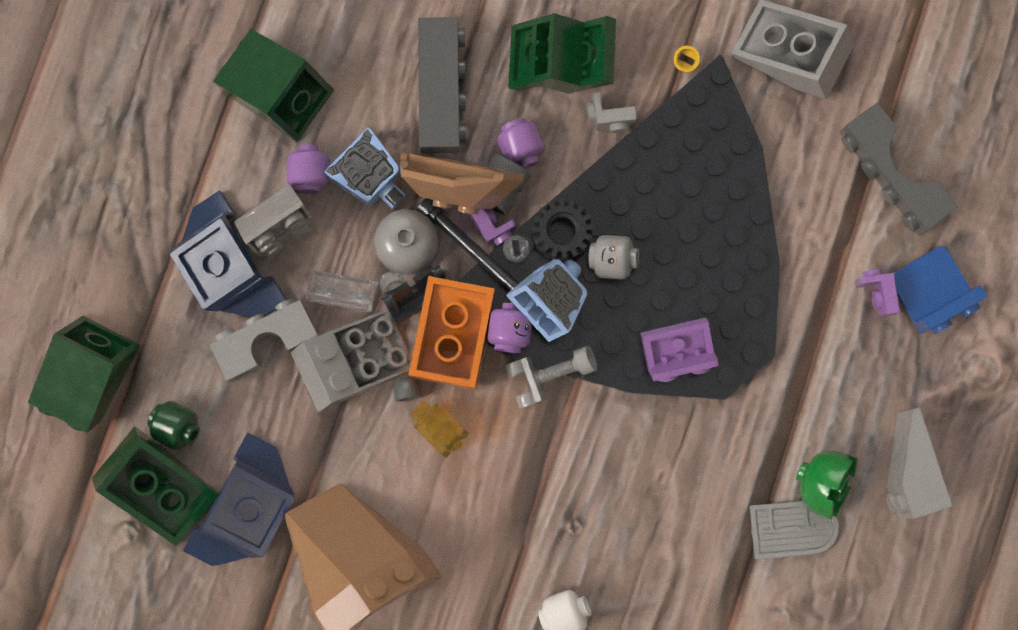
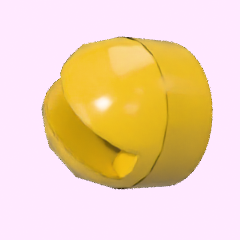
M682 46L674 54V64L682 72H691L699 65V53L692 46ZM682 53L695 60L693 66L678 59L680 54Z

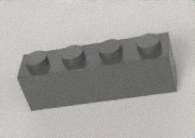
M458 17L418 18L419 148L422 154L460 153V144H466V124H460L459 111H466L465 92H459V79H465V60H459V48L465 47V28H459Z

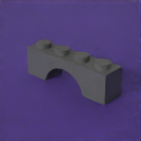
M877 102L845 125L840 131V134L843 136L841 141L850 153L853 154L855 152L863 162L861 167L865 174L872 180L876 179L883 188L881 193L885 200L892 206L896 205L903 214L901 219L910 231H916L918 235H921L957 209L958 206L939 181L917 183L905 178L897 171L890 156V144L897 127Z

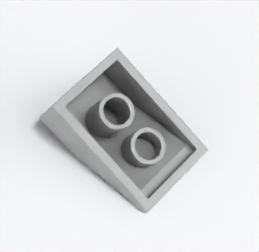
M759 0L731 54L734 58L798 91L827 99L855 43L847 24L766 0Z
M920 407L898 412L896 417L887 480L889 494H886V502L891 513H896L897 518L915 519L953 507Z

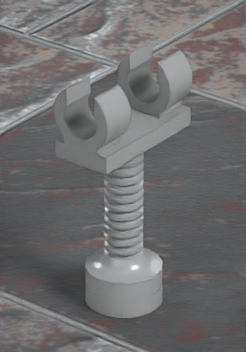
M584 346L574 350V357L572 359L539 371L534 367L531 357H525L505 365L508 377L526 373L532 391L515 397L519 409L547 400L542 383L575 371H580L582 375L597 371V362L591 348Z

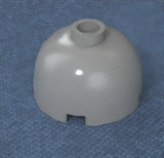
M401 209L393 211L381 220L375 230L374 247L376 255L385 268L396 274L410 275L423 272L432 265L439 251L440 240L436 226L428 217L417 210Z

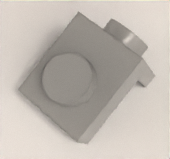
M600 91L593 92L592 102H587L588 121H594L595 131L610 129V133H623L629 131V127L635 125L637 120L635 106L602 110Z

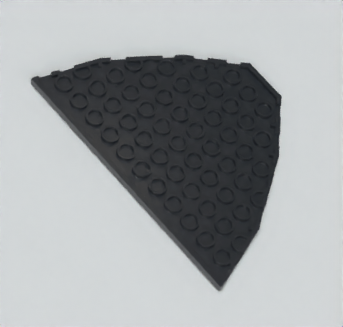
M719 55L552 199L553 202H557L558 199H564V201L568 202L570 200L576 201L575 204L578 206L582 205L585 208V212L591 216L593 232L590 244L581 256L575 257L572 260L581 268V273L577 280L585 287L587 296L572 329L568 333L548 342L532 324L530 343L527 347L521 348L520 353L497 352L514 362L525 357H531L534 367L545 369L572 359L574 357V350L589 346L597 362V371L582 375L580 371H575L564 376L614 388L630 394L715 400L727 399L775 356L780 261L763 147L732 79L731 72L724 58ZM538 212L513 233V238L503 241L489 253L519 283L539 267L554 260L553 258H546L545 254L542 251L539 252L536 243H534L532 230L534 219ZM565 218L555 220L549 228L551 237L559 243L571 241L576 234L574 224ZM602 235L629 237L633 243V248L639 249L638 268H632L631 274L626 279L598 277L594 269L589 267L591 243H596L598 237ZM479 263L458 280V282L495 288L491 312L495 309H502L503 303H513L506 296L509 291ZM706 317L709 322L713 350L718 358L719 366L713 367L703 374L687 373L679 375L675 380L669 382L653 381L647 369L641 332ZM488 339L486 340V345L494 349L495 345L489 343Z

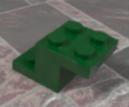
M553 13L512 25L508 89L521 91L540 86L570 94L613 84L616 19L604 16L582 22Z

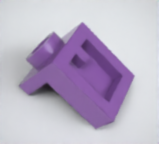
M478 209V214H469L487 246L493 243L499 246L503 241L514 237L512 232L516 230V224L513 220L495 229L494 225L498 221L491 209Z
M883 269L864 271L863 277L855 281V286L858 288L875 285V290L871 294L874 310H879L880 317L893 316L899 313L894 273L883 274Z

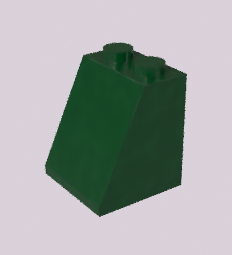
M250 29L244 39L241 40L236 50L213 80L229 97L295 142H298L334 91L305 59L253 29Z
M81 316L53 334L28 403L37 407L41 413L55 416L66 422L72 429L88 433L102 421L141 345Z

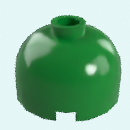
M822 451L816 454L810 463L803 462L797 473L796 480L801 482L800 494L804 504L811 511L829 520H832L833 516L836 517L851 489L848 486L850 481L848 475L855 477L858 458L839 451Z

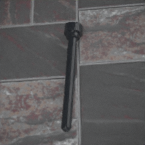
M425 198L418 205L417 211L441 228L509 292L519 284L511 274L445 215V210L442 207L433 206L432 199Z

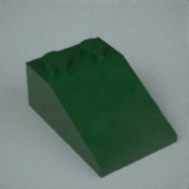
M135 426L92 477L96 492L175 546L178 545L218 496V492L161 444Z

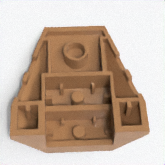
M341 483L286 512L284 515L295 555H298L303 571L301 574L303 583L307 585L311 599V611L322 630H356L361 627L370 615L408 592L412 591L415 594L442 577L423 548Z

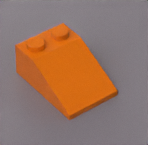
M428 276L408 374L411 378L477 391L495 288Z

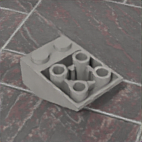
M289 184L234 221L246 245L261 259L264 256L271 258L284 249L283 243L292 237L295 240L303 237L312 229L310 225L315 222Z
M388 309L303 341L291 352L318 413L409 372L412 360Z

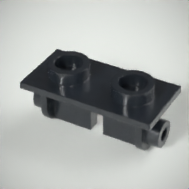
M431 265L427 270L413 277L415 285L410 287L406 281L393 290L386 292L387 296L383 297L382 300L396 324L422 310L428 276L447 279L440 265L434 268Z

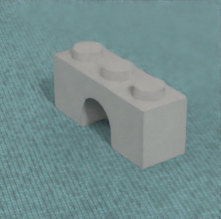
M293 298L285 300L275 306L276 312L266 317L263 313L255 315L245 321L246 327L236 332L231 328L215 336L217 341L210 344V347L227 381L233 383L262 368L256 356V348L263 338L271 335L279 336L287 350L292 352L303 341L319 335L301 300L294 302Z

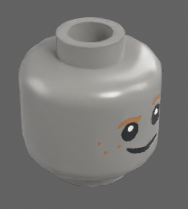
M602 235L598 237L596 243H591L589 267L594 269L598 277L626 279L631 274L632 268H638L639 249L633 248V243L629 237Z

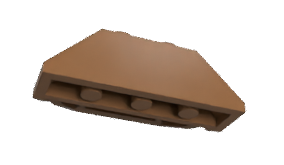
M401 152L400 154L401 177L420 197L432 199L433 206L452 208L453 204L458 205V211L462 213L478 214V209H493L524 181V174L422 153Z

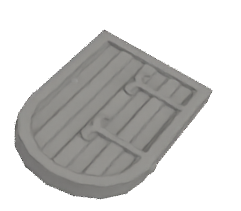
M803 500L749 506L754 559L800 555L811 556L829 549L838 537L839 523L837 517L833 516L832 520L822 517L811 511L804 504Z

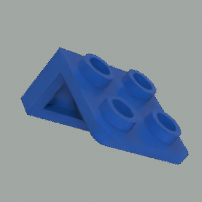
M943 246L932 250L894 272L897 297L920 334L930 330L934 334L943 331L953 325L950 318L961 313L963 318L981 308L978 302L988 297L981 285L973 289L970 288L948 250Z

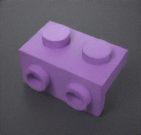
M706 317L641 332L647 369L653 381L669 382L675 380L679 375L687 373L703 374L711 368L719 366L718 358L713 350L709 322Z

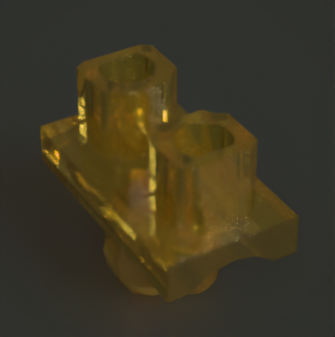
M422 401L411 413V416L417 421L413 427L445 458L451 452L459 450L463 439L469 435L437 403L431 407L426 401Z

